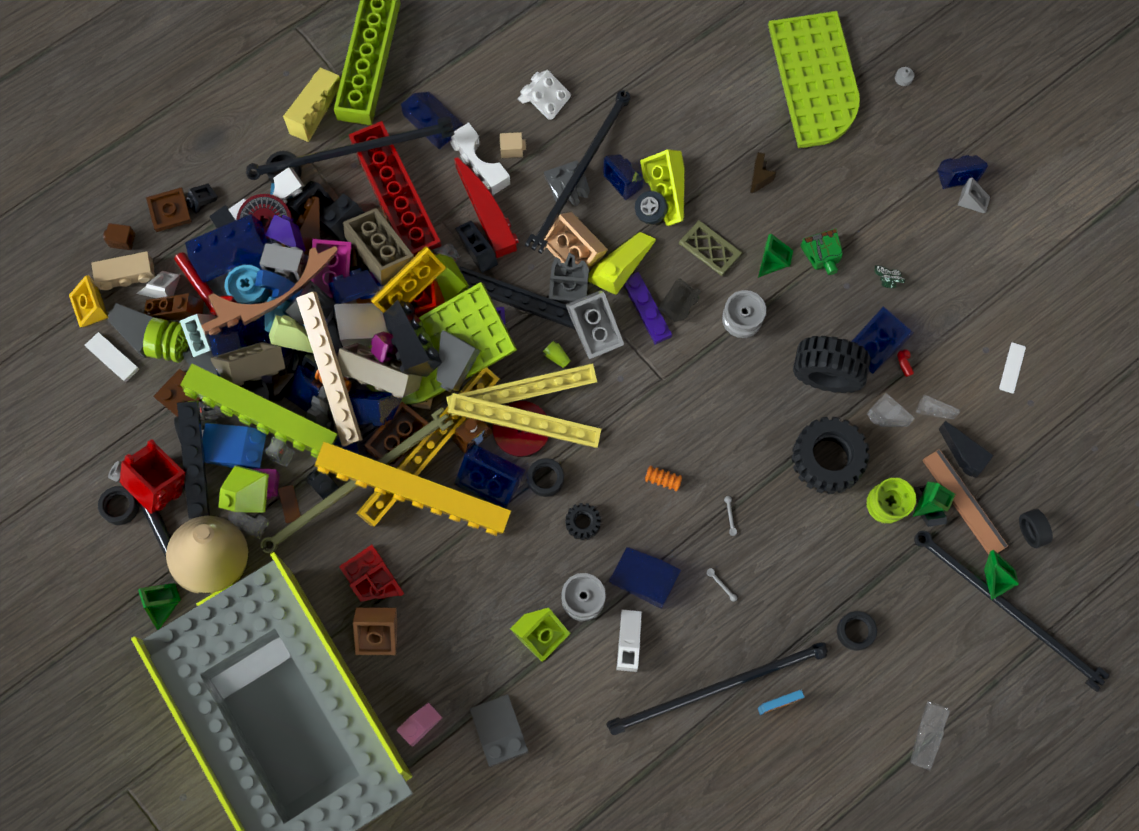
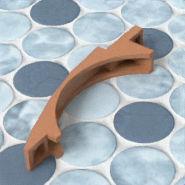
M334 246L319 254L315 247L310 249L307 266L299 281L287 293L272 301L261 304H240L223 299L214 293L209 295V301L218 317L201 325L204 334L215 335L221 331L220 328L224 326L232 327L238 324L240 319L245 326L274 310L303 289L326 267L337 254V247Z

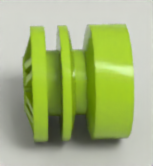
M152 318L144 334V354L147 357L157 359L164 357L167 361L181 362L184 359L183 352H187L189 345L181 323H169L165 319Z
M889 478L882 481L869 492L867 497V509L870 515L875 520L887 524L897 522L908 516L916 504V494L913 487L901 478Z

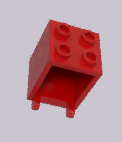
M153 439L149 440L147 446L133 455L127 454L125 460L121 462L120 484L150 514L157 510H162L168 502L176 500L182 495L185 472Z

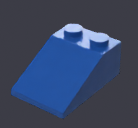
M205 423L202 436L205 463L230 468L238 465L245 468L260 469L266 434L251 427Z

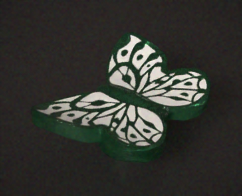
M879 265L874 267V272L881 276L880 281H882L881 285L883 287L896 288L897 283H905L906 279L901 277L902 273L899 270H889Z

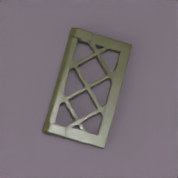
M699 220L679 241L681 246L721 276L725 275L742 254L737 248ZM700 229L707 235L697 236L696 232ZM710 238L714 239L721 246L711 247ZM695 239L696 248H693L687 242ZM697 239H708L709 247H698ZM722 249L723 258L712 257V250ZM725 249L731 252L733 256L725 257ZM709 250L710 259L705 257L699 251ZM724 261V266L720 268L713 262Z

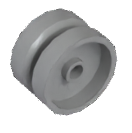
M741 290L733 293L728 298L722 314V322L725 329L731 335L738 338H748L755 335L760 330L766 316L764 300L752 291Z
M579 573L570 577L565 582L561 592L562 606L566 614L578 621H589L597 617L603 609L606 598L602 582L594 575L588 573ZM583 594L584 597H587V598H586V599H581V598H580V595Z

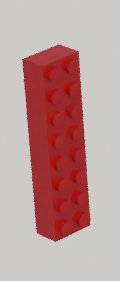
M382 121L349 134L351 144L389 136ZM394 145L355 153L389 225L414 257L425 246L433 254L441 252V241Z

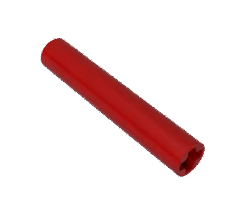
M185 252L177 254L174 258L175 262L211 311L213 306L208 296L214 292Z

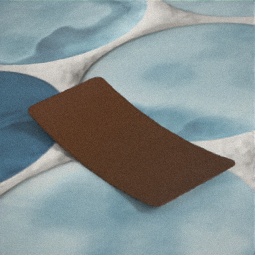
M289 485L278 488L285 522H293L300 517L294 487Z

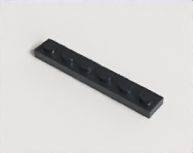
M199 400L177 402L185 472L188 518L210 516Z

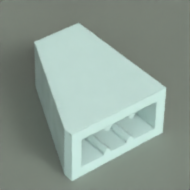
M195 314L180 321L193 357L211 351L221 336L222 331L210 336V334L205 335L201 328L202 324L217 318L215 315Z

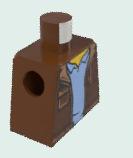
M468 418L455 429L453 442L466 455L490 436L493 431L484 421Z

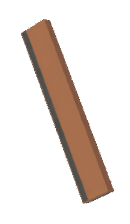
M939 449L924 458L922 461L936 481L956 494L952 502L988 555L992 550L999 553L1008 547Z

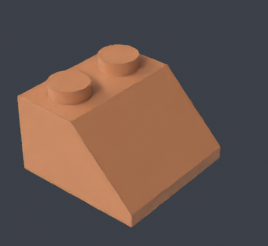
M356 608L353 620L355 655H396V608Z

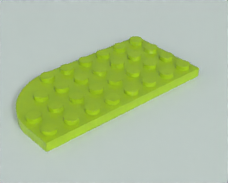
M834 11L769 21L768 27L798 148L824 145L835 141L851 127L857 115L860 102L838 12Z
M482 282L419 317L423 323L424 330L430 336L431 343L438 353L442 330L481 350L465 379L517 351ZM437 368L429 376L422 377L418 391L403 398L394 397L391 392L379 391L374 388L375 386L366 384L377 396L398 404L403 402L406 405L426 402L446 391L440 387L442 383L436 380Z

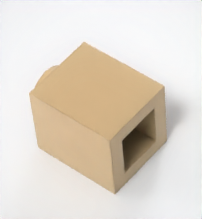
M522 132L500 133L501 158L523 157L522 150H526V139H522Z

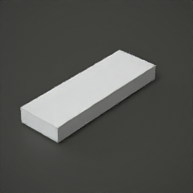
M99 332L85 344L86 348L125 383L139 370L135 364Z

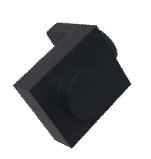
M314 469L307 476L306 482L323 500L339 488L327 474L321 473L317 469Z

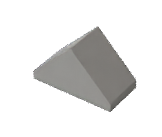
M969 178L962 189L958 206L986 213L990 196L973 178Z

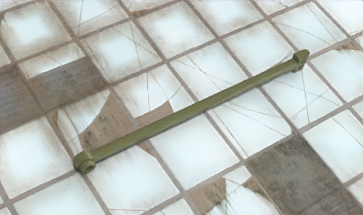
M443 407L438 409L431 415L434 418L433 421L377 461L386 465L390 464L439 427L444 431L453 425L454 422L450 420L445 424L444 421L449 418V415L445 414L440 418L439 415L445 410ZM348 481L277 534L264 538L260 544L261 548L267 547L269 541L273 543V547L271 549L266 548L263 551L265 553L274 552L278 544L358 486L355 485L356 481Z

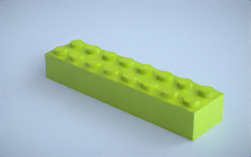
M360 0L334 106L337 120L372 125L400 8V0Z
M191 364L180 384L186 396L194 400L198 397L202 399L203 404L213 409L215 406L219 407L223 414L229 417L235 415L240 419V422L248 426L252 423L262 433L267 435L269 432L275 434L274 436H276L277 440L283 443L289 441L293 443L294 448L302 452L306 449L316 459L323 442L334 445L337 439V433L194 364Z

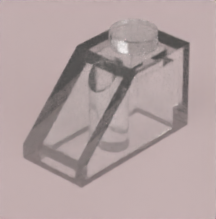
M887 393L867 413L870 420L881 427H908L915 419Z

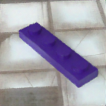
M639 272L632 274L623 286L654 344L671 338L672 333Z

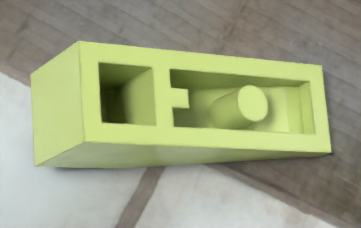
M275 315L269 333L271 344L313 353L306 328L289 316Z

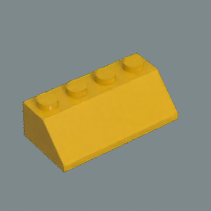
M425 246L371 298V302L383 313L397 300L411 303L446 267Z

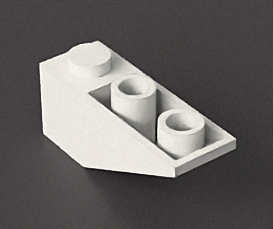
M621 611L617 670L637 672L642 611Z

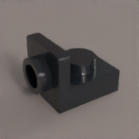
M209 183L189 189L186 202L194 213H199L200 206L216 202L218 196Z

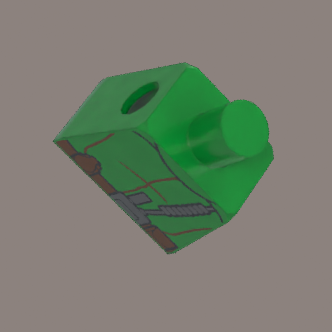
M837 229L803 238L801 249L814 269L825 268L828 275L837 273L838 268L836 264L842 258Z

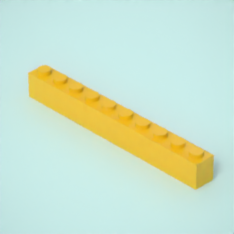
M485 368L476 373L459 394L492 387L498 382L499 378L491 370ZM447 406L440 415V418L448 414L449 418L444 423L446 424L452 420L454 424L444 431L439 427L420 441L397 469L418 476L453 435L455 429L467 417L459 415L450 416V413H447ZM374 492L356 514L370 526H375L397 500L393 499L394 495L386 493L382 495Z
M323 442L314 465L318 467L317 471L329 474V472L337 474L336 478L340 480H354L357 486L367 488V486L373 487L376 493L382 495L386 493L394 495L393 499L401 502L405 500L411 501L412 506L423 509L425 506L430 508V512L436 515L447 514L450 520L455 522L466 521L468 522L467 526L479 529V527L485 528L486 533L497 536V533L502 534L504 532L511 512L508 509Z

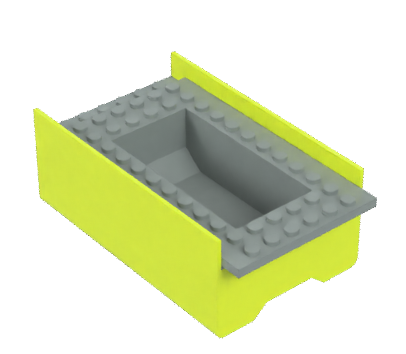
M274 552L270 554L273 558L272 562L239 582L231 584L227 588L215 592L196 603V608L143 640L135 636L131 638L236 831H357L413 794L406 781L413 777L292 571Z

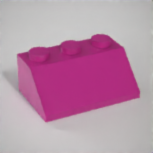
M312 239V248L315 247L318 254L334 246L337 247V254L311 281L330 298L348 299L351 242Z

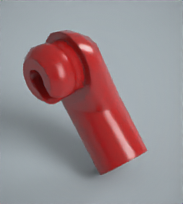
M907 349L899 351L897 354L899 365L905 377L914 374L908 361L911 354Z

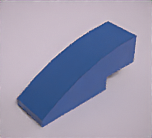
M260 270L257 271L255 286L273 290L272 297L277 298L287 293L295 286V283L276 273ZM300 291L286 301L292 302Z

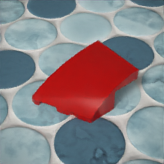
M373 544L339 566L360 601L404 595L400 585Z

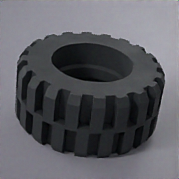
M812 336L811 338H805L799 343L793 372L799 381L815 389L818 388L834 393H852L861 390L866 385L871 357L863 346H859L857 343L850 342L847 339H839L833 336Z
M822 417L820 421L816 419L802 430L793 446V455L791 456L792 462L795 463L793 469L795 473L799 472L798 478L801 482L805 480L808 483L806 485L808 488L812 489V487L817 488L816 492L823 493V491H827V494H834L836 491L838 493L844 492L847 488L850 489L858 482L868 467L867 462L870 460V454L867 453L869 450L868 443H864L866 437L863 433L859 434L857 432L859 428L856 425L850 426V421L846 419L841 422L839 417H832L831 420L828 417ZM820 441H833L839 444L847 455V465L838 471H831L821 467L813 455L815 444Z

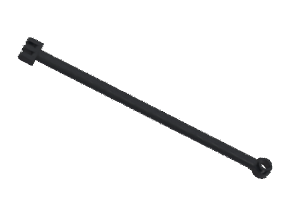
M625 90L617 93L616 103L537 235L530 234L525 243L526 247H529L533 242V250H536L538 245L541 246L538 251L542 254L548 241L544 239L620 111L629 104L631 96L628 91L626 92V97H622L625 94Z
M450 117L438 119L437 125L265 165L258 166L252 163L247 166L246 174L249 179L257 180L260 175L284 170L288 167L302 166L440 133L442 138L451 137L455 133L452 129V123H450Z
M919 531L914 536V542L917 546L926 547L991 600L988 585L936 544L929 532ZM919 537L924 538V543L919 541ZM1001 595L992 600L1088 678L1085 683L1096 692L1101 689L1094 682L1103 686L1105 681L1101 677L1107 680L1110 676L1100 667L1093 670Z
M824 642L815 643L800 652L623 719L617 717L609 720L606 725L612 735L623 733L627 727L812 657L823 659L827 657V646Z

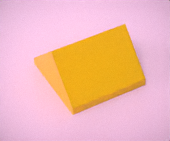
M86 275L69 294L80 327H85L108 318L99 288L93 279Z

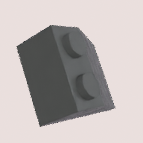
M508 694L470 708L489 767L529 753Z

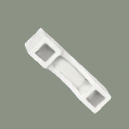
M470 123L454 131L455 135L451 136L452 141L450 142L453 149L461 153L460 156L463 162L470 165L471 170L479 177L492 196L510 185V176L500 163H486L476 156L475 152L480 145L479 135Z
M288 167L274 177L275 189L273 195L286 204L287 198L290 196L294 198L302 192L301 189L305 185L293 168ZM242 199L228 209L235 220L241 205L247 199Z

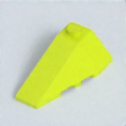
M665 150L640 160L645 182L649 184L652 191L662 194L666 199L668 206L664 217L666 225L670 226L684 221L685 168L682 152Z
M639 232L595 264L588 274V282L617 295L656 239Z

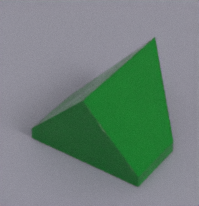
M773 234L768 235L765 243L758 278L790 267L793 250Z
M927 482L912 517L940 511L948 512L956 494L939 483Z
M995 550L990 551L984 573L991 600L1018 585L1019 582L1015 569Z
M175 583L138 589L143 607L157 631L181 601Z

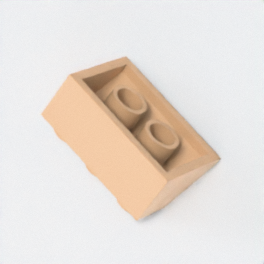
M572 212L560 214L544 239L548 241L546 248L555 257L560 258L561 263L566 262L568 254L571 253L575 255V264H579L584 260L589 270L608 251Z

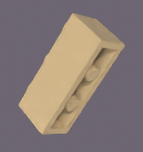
M147 251L92 262L94 283L100 290H111L113 287L118 286L126 287L137 282L146 283L155 277L153 259Z

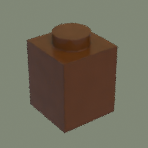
M108 223L103 238L110 248L132 250L135 232L131 226Z

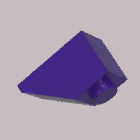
M274 215L265 236L286 246L300 248L305 252L299 226L293 224V219L282 215L281 218Z

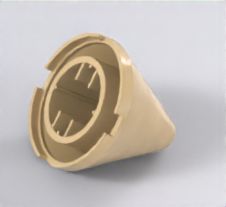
M201 516L185 522L170 538L166 551L167 565L172 577L180 586L194 593L213 594L227 588L231 584H235L244 573L248 559L247 542L240 529L232 522L216 516Z

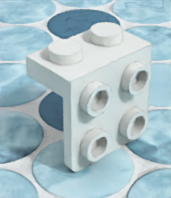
M545 70L541 73L537 72L532 76V82L520 91L522 94L518 100L522 104L531 101L547 119L551 120L569 100L571 94L548 70Z

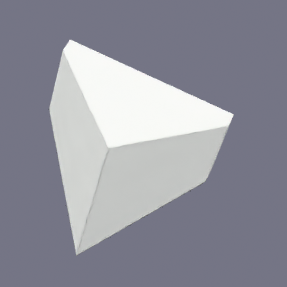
M161 271L147 283L146 287L136 294L153 298L174 296L180 275Z

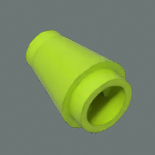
M554 341L543 351L546 354L545 357L563 369L571 362L560 344H556Z

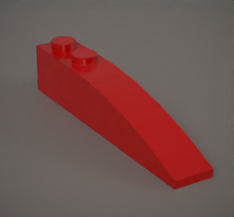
M458 157L454 158L457 172L490 246L493 248L496 259L517 251L516 244L518 239L516 234L510 231L511 223L508 217H504L494 197L474 172Z

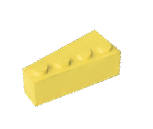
M319 68L313 75L310 82L283 116L291 135L307 142L310 141L338 92L341 81L339 75L323 68Z

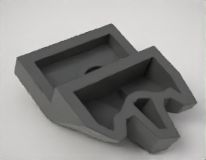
M578 160L544 171V177L551 188V194L555 201L558 200L579 165ZM585 174L582 175L568 199L575 207L580 204L578 197L587 198L590 192Z
M571 253L568 254L564 263H561L560 258L555 257L551 267L549 299L557 302L571 303L587 296L589 268L584 260L579 264H575V255Z
M321 386L319 395L312 398V407L307 411L306 419L332 430L335 422L324 386Z

